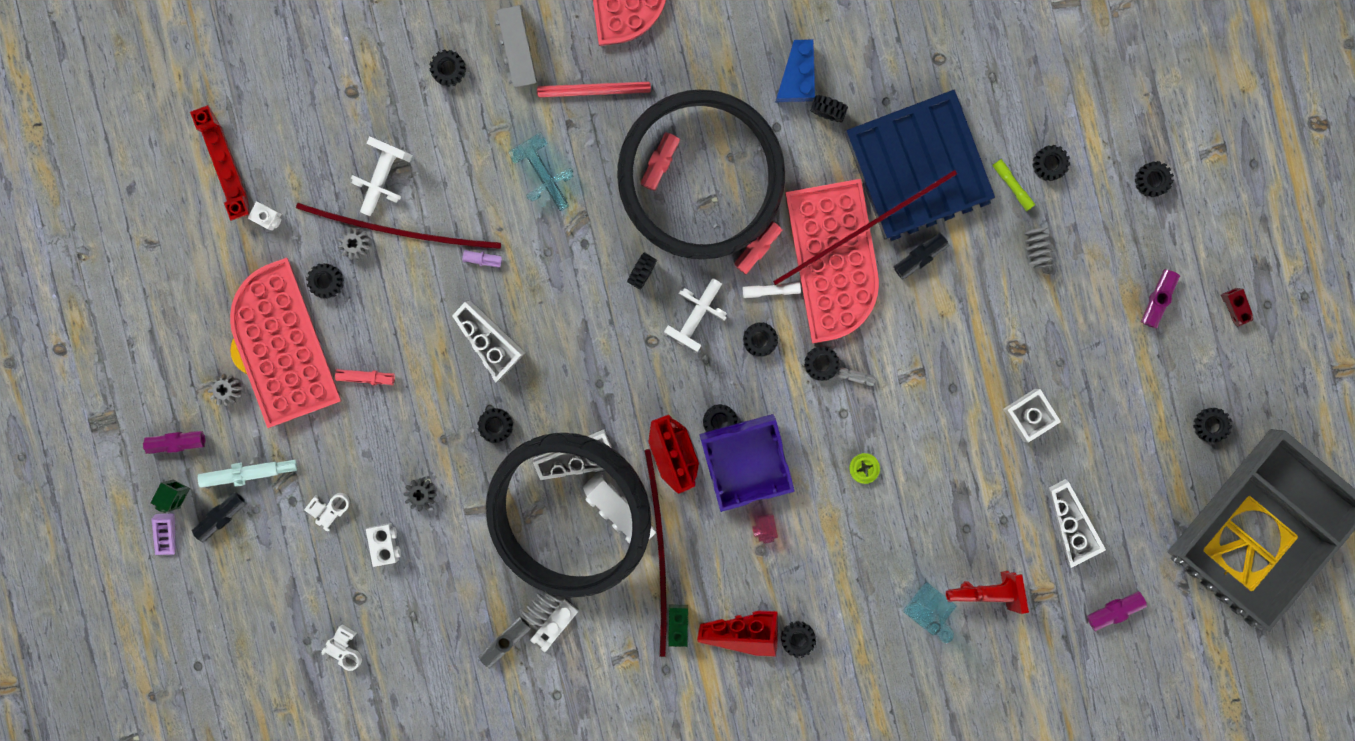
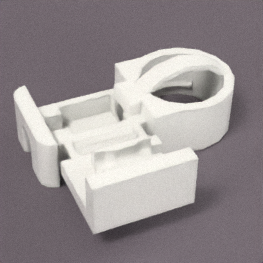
M344 493L335 494L327 506L325 503L321 504L318 501V495H315L304 510L314 518H317L315 521L317 525H323L324 530L330 531V525L337 515L341 516L350 505L349 497ZM336 497H341L338 503L334 506L333 500ZM345 500V501H346V506H345V508H344V509H338L339 506L342 504V502Z
M342 624L339 626L334 637L327 641V646L323 648L322 655L327 653L339 660L338 664L345 670H355L361 665L362 656L358 651L348 647L349 644L347 643L357 633ZM346 657L354 660L357 663L356 666L348 665Z

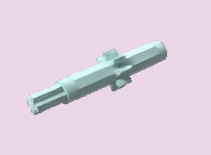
M296 460L275 461L244 467L242 463L231 464L232 469L198 474V484L200 488L233 482L235 487L245 485V480L297 471Z

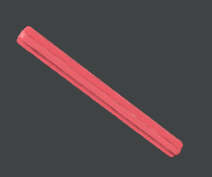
M650 82L537 87L538 97L651 92Z

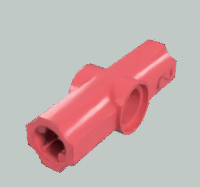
M665 132L657 150L653 152L650 158L648 168L640 183L642 186L653 191L656 190L663 174L666 173L672 161L673 153L680 141L678 137Z
M771 221L764 232L745 247L746 250L739 256L734 265L741 272L747 274L755 263L765 255L772 242L776 240L783 229Z

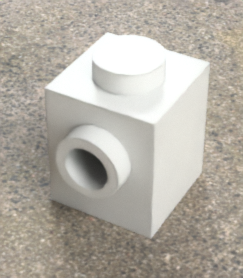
M256 201L248 219L273 231L274 228L279 226L282 214Z

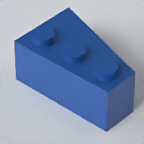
M813 39L794 40L775 102L814 101Z

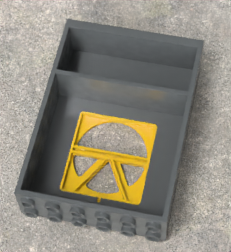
M1270 429L1167 552L1172 555L1170 558L1179 566L1182 565L1184 568H1187L1185 571L1190 576L1196 577L1201 581L1200 584L1203 587L1216 593L1215 597L1223 603L1226 602L1230 605L1229 608L1237 615L1243 616L1246 623L1260 631L1264 629L1270 632L1355 531V488L1287 431ZM1252 510L1268 514L1276 522L1280 531V547L1276 556L1274 557L1233 523L1231 519L1242 512ZM1224 527L1230 529L1240 538L1220 546V537ZM1247 545L1243 572H1238L1226 564L1222 554ZM1256 551L1269 564L1259 571L1251 572L1254 552Z

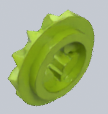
M861 453L852 458L849 465L850 474L855 481L868 484L878 477L880 464L873 455ZM861 461H863L865 465H872L870 468L867 469L868 476H866V474L863 471H857L859 470V468L862 467Z

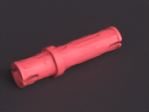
M337 369L336 372L338 373H335L336 381L371 383V385L375 386L377 384L394 385L395 382L394 373H381L376 370L365 372Z

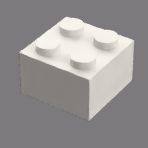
M1041 389L1032 390L1003 409L1023 442L1029 443L1061 422Z

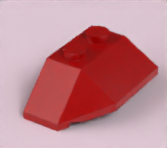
M669 414L652 420L648 443L661 478L678 494L694 488L699 462L686 427L674 420Z

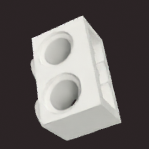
M392 523L367 528L366 534L373 567L399 561L401 552L400 547L396 546L395 538H397V531L392 526ZM380 530L386 532V540L379 538L378 533ZM383 549H387L390 552L389 559L382 556Z

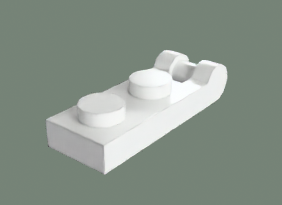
M564 598V601L559 604L558 608L554 610L553 614L549 616L530 641L534 644L537 643L541 647L540 649L546 652L579 610ZM543 633L549 636L547 641L541 638Z

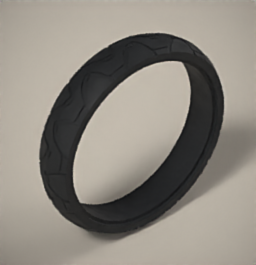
M699 89L687 90L667 96L650 106L640 115L630 128L622 144L617 166V178L624 209L634 226L644 237L660 249L673 255L689 259H715L733 254L751 244L764 232L780 206L785 186V164L779 141L773 129L759 112L746 102L732 95L719 91ZM707 106L734 115L753 131L766 156L768 186L759 212L745 229L722 242L694 244L668 235L649 219L636 195L633 166L637 148L643 136L660 118L681 108Z
M566 432L551 433L522 443L501 462L493 475L487 492L486 520L490 537L499 556L520 579L550 594L564 597H585L586 595L592 596L602 593L616 586L628 577L639 564L650 537L651 508L647 492L638 474L616 450L597 439L585 435L569 434ZM560 452L578 455L603 468L621 488L631 512L632 536L625 557L609 570L590 576L560 574L542 566L530 557L516 540L511 530L506 510L508 486L514 472L521 463L537 455Z

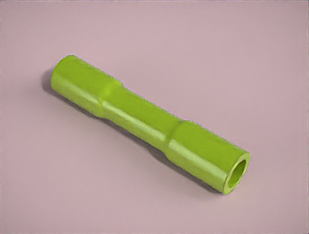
M1002 159L992 165L999 176L1010 187L1025 211L1036 205L1014 178L1012 172Z

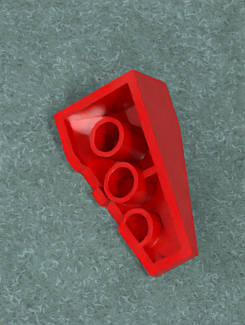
M778 611L752 612L753 615L744 617L738 615L735 616V619L726 621L720 619L702 623L699 627L697 642L755 656L776 657Z

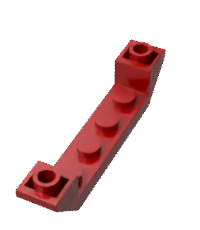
M209 105L191 111L190 114L196 130L202 133L227 201L224 202L230 221L249 215L248 197L220 123Z

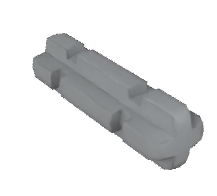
M843 367L838 371V377L843 379L848 378V380L865 383L873 386L876 377L873 375H866L854 370L848 371V369Z

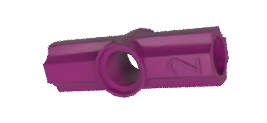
M1167 269L1163 270L1154 292L1149 296V303L1140 321L1141 323L1155 329L1158 328L1166 307L1172 301V294L1180 278L1178 273ZM1159 294H1161L1164 298L1162 304H1160L1157 301V296Z
M203 431L176 432L164 434L163 436L145 437L143 449L146 454L185 451L184 449L205 447L206 438Z
M1138 591L1123 599H1115L1108 602L1104 608L1087 615V620L1092 629L1097 631L1112 623L1117 624L1127 620L1129 615L1146 608L1147 603L1141 592Z

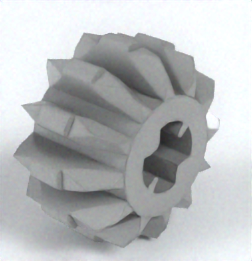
M348 228V234L345 232L341 233L344 239L338 238V242H341L343 245H339L338 249L343 250L342 256L348 255L349 260H352L355 256L356 260H360V253L363 256L367 255L364 249L370 250L371 247L366 245V243H369L371 240L365 238L366 232L360 233L359 228H356L355 231L352 228ZM352 240L358 241L356 243L358 244L356 248L351 247V245H353L351 244Z
M223 373L220 377H214L215 382H209V385L213 388L207 392L213 393L210 399H217V405H221L223 402L224 406H228L229 402L232 404L236 403L235 397L240 398L241 395L237 393V390H242V387L236 386L239 380H233V375L227 376ZM222 388H228V392H222Z

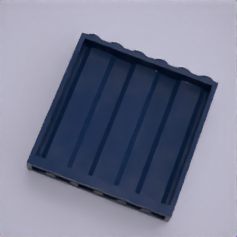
M955 89L853 127L844 133L876 218L955 170L957 172V175L880 221L878 224L884 240L889 238L890 241L902 238L900 235L902 233L908 232L910 235L918 232V227L926 225V228L937 224L936 220L944 218V221L955 218V213L961 211L962 214L973 211V206L980 205V208L991 204L990 200L995 198Z

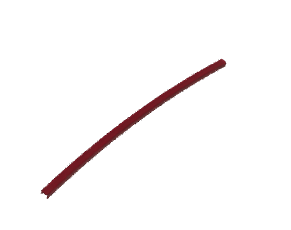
M954 170L857 231L774 280V284H779L954 177L957 175V172Z
M301 203L296 205V208L302 211L379 232L447 244L501 249V243L457 239L405 231L340 216Z
M646 449L644 452L652 491L659 554L661 599L659 657H664L666 654L667 625L664 540L651 451Z

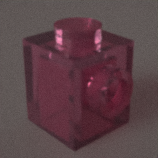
M773 513L754 517L755 526H752L754 537H758L759 542L763 541V544L774 542V538H778Z

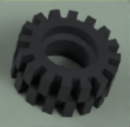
M442 50L441 53L438 51L436 56L433 55V60L429 64L431 68L429 69L432 77L440 85L450 87V85L455 86L457 82L460 83L462 81V77H465L464 72H466L463 59L458 53L452 50ZM446 61H451L455 65V70L451 75H444L441 72V65Z
M816 95L810 111L819 117H824V119L842 123L848 106L836 99Z
M1048 145L1035 154L1032 166L1035 167L1034 172L1038 173L1039 178L1042 177L1045 181H1054L1063 177L1068 172L1070 156L1066 155L1068 152L1066 150L1063 151L1061 146ZM1054 156L1058 160V167L1055 170H1048L1045 167L1044 161L1046 157Z
M1160 161L1145 164L1140 167L1139 172L1135 175L1137 176L1135 182L1138 183L1136 188H1140L1139 192L1141 194L1144 193L1146 197H1156L1167 193V190L1171 189V184L1174 182V180H1171V177L1174 176L1173 173L1170 174L1171 168H1167V164H1161ZM1151 172H1156L1161 177V182L1157 187H1153L1148 183L1147 178Z
M643 252L635 264L627 283L641 290L654 269L657 259Z
M326 263L317 264L316 267L313 266L312 270L308 272L309 277H306V281H308L307 287L310 288L309 291L315 296L330 298L335 297L337 293L341 292L340 288H343L342 281H344V278H342V273L337 267ZM325 273L329 274L332 278V284L328 288H322L318 284L319 277Z
M758 322L749 326L745 331L743 345L751 355L764 357L776 349L778 335L771 325ZM758 332H763L767 335L768 342L764 347H757L753 343V336Z
M825 346L813 348L805 357V371L815 380H829L838 372L840 367L839 357L831 348ZM819 356H825L829 360V367L825 371H819L815 367V360Z
M713 405L705 412L703 417L705 431L709 432L717 429L713 426L712 421L714 416L718 414L726 416L728 420L726 427L737 424L735 412L726 405Z
M489 409L480 415L477 422L480 436L490 443L504 441L513 430L512 417L503 409ZM492 418L500 419L503 424L502 430L498 433H493L488 428V423Z
M1207 408L1201 410L1196 415L1197 418L1194 419L1195 425H1193V428L1196 429L1195 433L1199 435L1200 439L1206 442H1220L1222 439L1227 438L1226 435H1230L1231 431L1229 429L1232 428V425H1230L1232 420L1228 418L1229 414L1224 413V410ZM1212 417L1216 418L1219 422V429L1213 433L1209 432L1206 428V421Z
M803 621L789 623L790 625H786L781 633V642L784 650L795 658H798V656L802 658L806 654L809 655L810 651L814 650V645H816V636L811 626ZM801 632L805 635L806 641L802 646L792 644L791 637L794 633Z

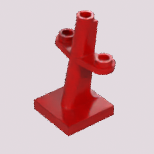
M1008 570L1000 572L1002 583L999 585L974 587L969 581H964L960 588L948 589L945 592L948 602H1006L1007 610L1019 614L1029 613L1023 575H1017L1015 572L1009 573Z

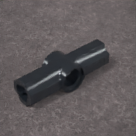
M938 233L925 244L922 243L912 250L906 258L893 266V268L903 280L918 268L921 269L930 263L936 255L950 245L941 233Z
M237 492L231 494L222 504L215 506L206 514L207 517L191 530L194 537L202 543L205 542L217 530L226 526L232 520V517L247 504L245 499Z

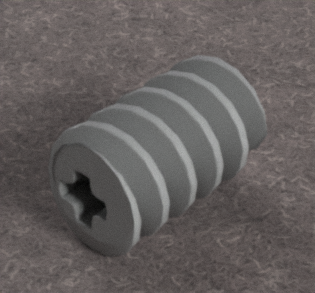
M1048 228L1032 229L1024 233L1025 236L1030 237L1025 241L1026 244H1031L1030 247L1026 248V251L1032 252V254L1027 256L1028 259L1033 260L1028 263L1030 267L1043 268L1053 266V264L1047 263L1052 257L1046 256L1047 253L1051 252V249L1045 248V246L1051 244L1050 241L1044 240L1050 236V234L1044 233V230Z
M543 591V596L537 594L539 601L532 600L534 607L527 606L529 613L524 611L521 613L530 624L538 628L537 625L542 626L544 624L543 620L549 618L548 614H553L552 608H558L557 602L562 603L564 601L562 596Z

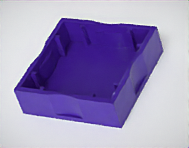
M774 414L699 434L720 512L741 507L756 500L770 499L795 492Z

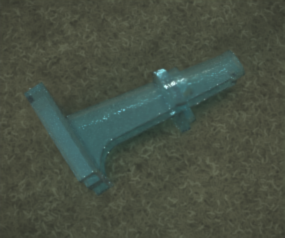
M539 132L508 151L514 164L527 157L542 182L541 185L527 193L526 198L533 202L541 197L540 193L546 189L559 211H563L569 207V204L556 183L561 180L564 182L574 177V171L572 168H569L554 177L551 176L537 153V150L548 144L542 133Z
M925 582L904 608L903 612L933 636L937 634L941 642L949 643L953 640L954 632L945 621L957 605L953 602H948L942 593L928 582Z

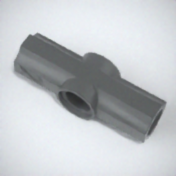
M519 616L478 656L480 661L490 669L531 629L529 623ZM500 639H508L510 645L507 647L502 646Z

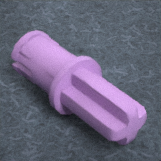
M464 250L463 262L479 264L481 267L482 265L500 267L502 257L485 254L483 251L478 253Z

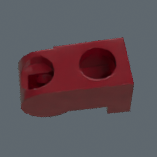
M1234 288L1220 294L1223 302L1226 303L1235 326L1239 327L1253 321V314L1243 288Z

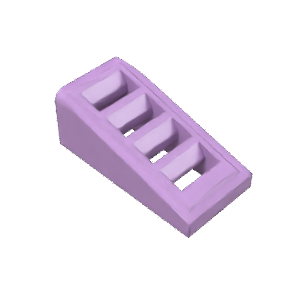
M155 514L152 518L155 555H174L175 516L174 514ZM160 529H168V531L160 532ZM160 537H169V539H160ZM169 544V547H160V545Z

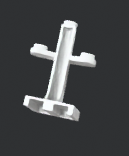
M369 136L366 144L382 150L372 180L367 182L352 175L351 183L362 187L363 184L369 187L360 212L371 216L381 192L387 194L386 198L397 203L398 199H401L402 196L383 189V186L394 160L398 157L410 162L413 155Z
M712 278L700 300L694 298V293L685 288L683 291L680 290L679 295L693 302L696 306L680 332L668 325L664 335H670L677 340V343L682 346L685 344L693 349L694 353H697L701 345L690 339L705 312L708 311L723 321L726 320V312L719 308L714 310L709 307L722 283Z

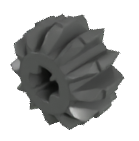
M419 478L418 483L412 480V486L406 485L405 487L410 491L403 494L405 497L409 496L410 498L405 503L412 502L411 509H414L417 505L418 511H421L423 507L426 510L429 509L428 503H435L431 497L437 496V493H431L435 486L429 488L430 481L427 480L423 484V478ZM419 490H421V493L424 494V497H422L421 499L420 496H416V493L419 492Z

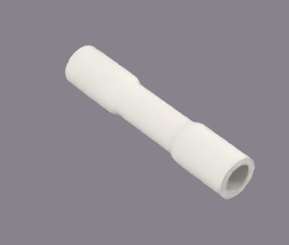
M800 282L781 285L742 287L743 298L777 294H800L801 286Z

